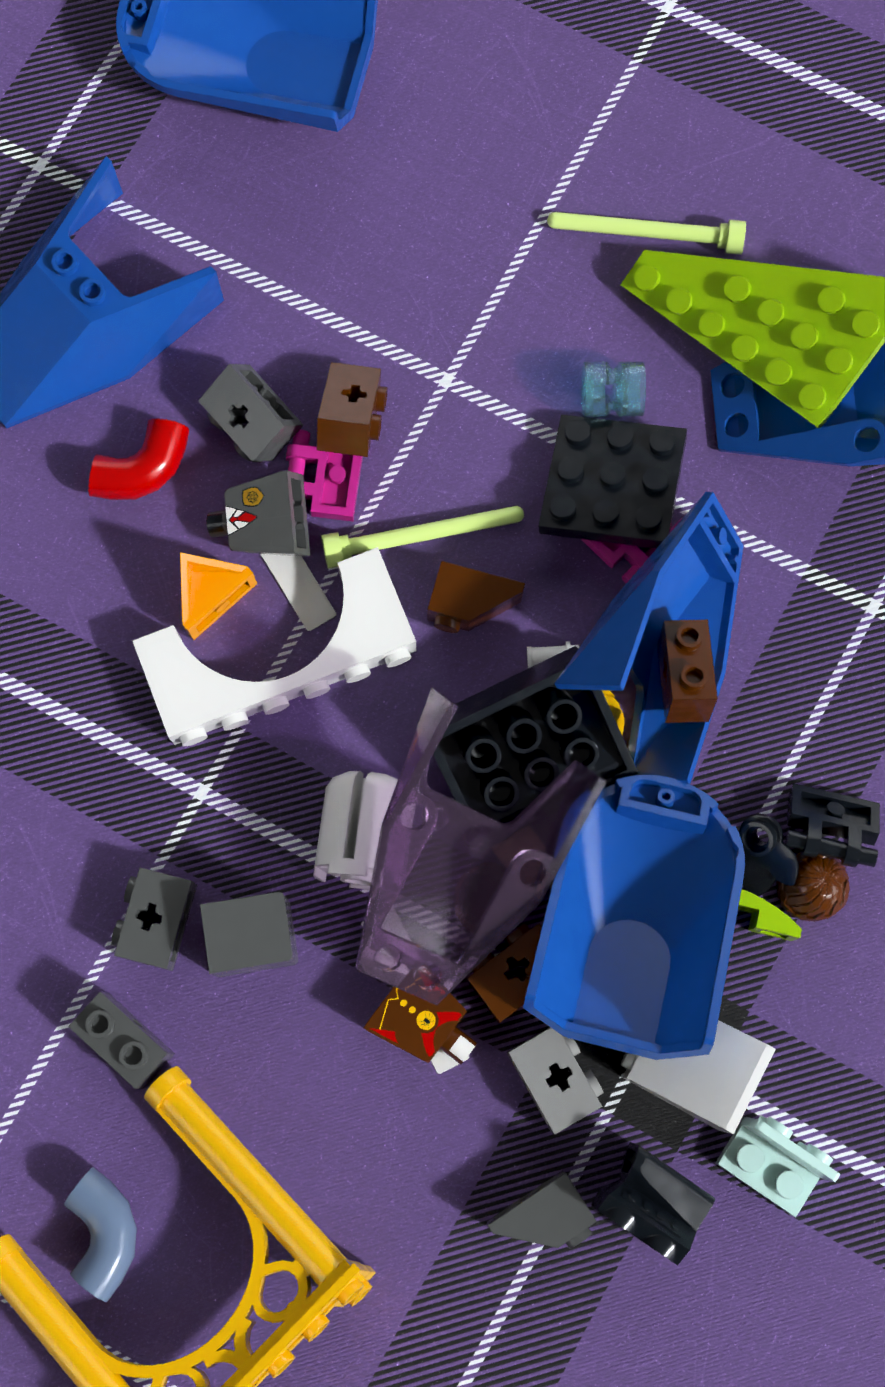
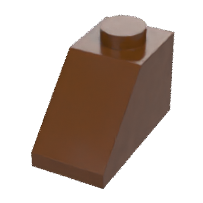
M441 561L427 609V620L434 622V627L445 632L458 633L459 629L470 631L521 603L525 583Z

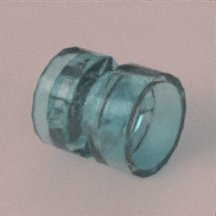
M583 362L581 377L583 417H607L611 410H615L618 416H643L646 398L644 362H619L615 368H611L608 362ZM613 384V395L605 394V385Z

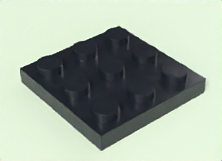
M561 414L538 525L539 534L657 548L671 531L687 440V429Z

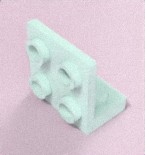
M760 1115L758 1119L744 1117L715 1164L793 1217L798 1215L820 1178L836 1182L839 1178L840 1173L829 1167L833 1161L829 1155L811 1144L805 1145L800 1141L798 1144H795L790 1140L793 1132L782 1123L770 1116L765 1118Z

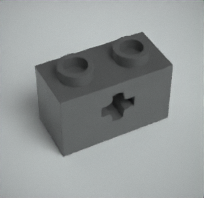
M229 364L198 400L208 411L207 417L209 421L231 437L235 442V450L248 461H273L303 427L302 422L252 366L248 364Z
M139 867L137 877L131 876L126 886L124 902L129 903L125 919L124 921H117L112 934L111 946L116 947L114 956L173 971L197 884L191 880ZM156 906V913L162 916V921L160 924H152L148 931L149 924L142 921L144 913L152 914Z
M100 991L68 1026L135 1089L145 1088L175 1054L110 993Z

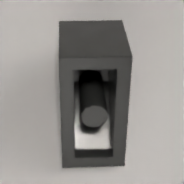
M562 1170L486 1222L493 1234L559 1248L566 1243L568 1248L571 1249L592 1235L589 1227L597 1221L568 1175Z

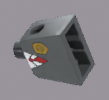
M288 470L280 471L228 488L224 493L226 510L209 512L207 514L206 525L209 535L213 538L228 536L231 551L310 556L304 479L302 474Z

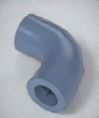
M92 1167L75 1186L63 1204L82 1219L90 1233V1245L70 1275L93 1296L108 1302L122 1283L135 1257L137 1227L129 1201L111 1180Z

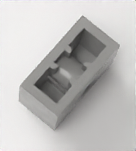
M550 1027L506 1052L548 1128L554 1135L603 1107L597 1098L604 1093L598 1080L590 1069L583 1073L574 1057L581 1053L574 1039L566 1038ZM553 1064L558 1069L567 1068L569 1075L564 1078L567 1087L562 1090L558 1085L549 1086L546 1079L551 1076L549 1066Z

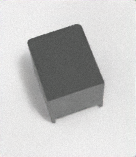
M281 892L200 904L209 974L216 977H226L293 966L298 963L291 904Z

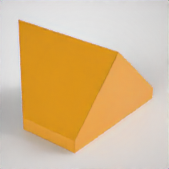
M180 552L182 625L187 634L195 640L257 585L254 573L248 566Z

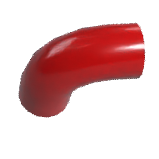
M167 419L148 420L144 443L135 455L127 458H115L96 454L90 470L89 496L109 500H137L160 490L177 472L186 450L189 428L181 423Z

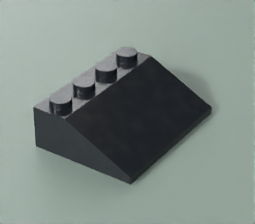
M576 646L417 722L479 851L583 801L592 792L597 793L615 784L616 779L639 774L602 690L558 689L554 684L577 652L578 648Z

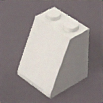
M718 1020L714 1045L709 1055L654 1060L625 1053L621 1066L627 1069L622 1078L718 1131L734 1134L776 1049Z

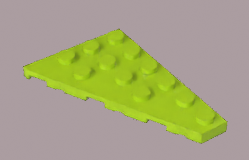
M644 250L620 284L817 428H821L885 343V277Z

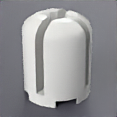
M348 771L333 777L325 790L313 873L314 878L326 882V876L330 874L340 877L342 882L349 883V888L387 891L388 882H392L402 889L413 808V797L410 789L400 780L383 773L370 772L365 779L361 771Z

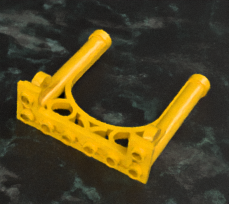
M179 1066L172 1067L160 1075L147 1089L144 1099L161 1115L221 1182L244 1211L253 1240V1263L248 1285L242 1300L231 1318L202 1347L187 1356L168 1363L157 1365L136 1364L123 1360L108 1351L36 1267L10 1234L1 1236V1295L77 1387H130L121 1375L134 1378H152L150 1387H166L169 1376L179 1374L188 1375L192 1378L196 1387H211L206 1373L197 1368V1366L205 1363L206 1368H212L222 1362L230 1363L238 1368V1370L221 1387H257L269 1374L276 1378L293 1362L295 1356L291 1351L304 1338L311 1342L326 1328L330 1322L326 1315L334 1307H344L348 1303L353 1307L372 1288L368 1281L376 1272L371 1266L348 1260L192 1089L190 1086L191 1079ZM267 1229L295 1259L293 1262L281 1260L268 1263L269 1243ZM289 1271L298 1281V1293L285 1309L280 1312H273L267 1308L263 1299L266 1277L279 1272ZM310 1278L318 1285L312 1293ZM253 1310L264 1321L272 1323L283 1322L254 1353L250 1344L251 1330L256 1324V1321L250 1318ZM234 1340L235 1350L223 1349L227 1344Z

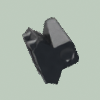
M630 1142L623 1159L620 1179L601 1187L591 1205L678 1266L690 1251L696 1232L713 1206L715 1198L641 1146Z

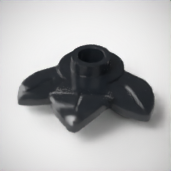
M754 814L745 819L738 830L745 854L744 889L757 896H761L771 888L775 879L785 885L793 886L798 876L799 865L795 853L783 842L784 835L780 824L773 817L766 814ZM758 828L763 829L767 833L768 842L759 839L757 835Z

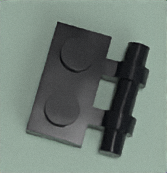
M793 783L788 798L787 826L803 829L804 833L789 829L785 839L786 846L801 850V855L816 858L817 855L840 859L842 865L854 868L857 864L875 867L878 850L863 847L862 843L874 846L880 834V803ZM822 834L842 838L844 841L822 837Z

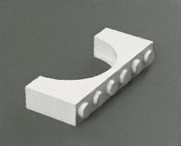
M378 547L337 562L344 594L343 608L338 627L322 653L309 665L289 676L270 681L251 682L221 675L202 664L191 654L183 644L174 625L133 640L167 735L173 744L176 745L181 742L183 746L197 744L208 737L206 733L222 726L225 731L238 728L249 721L248 716L264 711L266 715L277 713L290 705L289 700L305 695L306 699L315 698L327 693L330 690L329 685L344 679H346L347 683H353L368 677L371 674L370 669L385 663L387 667H395L410 660V654L417 651L416 639Z

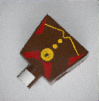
M418 958L414 959L363 1027L368 1032L427 1063L441 1049L461 1065L477 1044V1042L456 1027L466 1014V1009Z

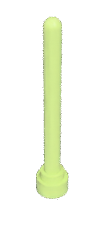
M552 212L547 218L549 227L553 229L717 244V248L725 249V253L742 255L746 233V221L730 219L728 224L720 223L719 227L562 212Z
M512 506L348 538L347 534L339 536L338 532L321 535L327 568L338 567L337 562L377 547L381 550L518 523L524 518V511L519 506Z

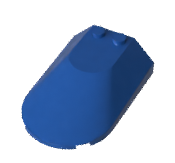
M120 0L116 16V32L120 47L128 64L142 80L161 92L184 99L338 132L355 115L374 48L378 0Z
M634 775L616 779L615 784L597 793L592 792L578 805L565 831L523 1008L566 1038L654 1060L710 1054L715 1041L745 871V854L736 826H731L727 818L718 809L719 804L712 797L691 784L671 777Z

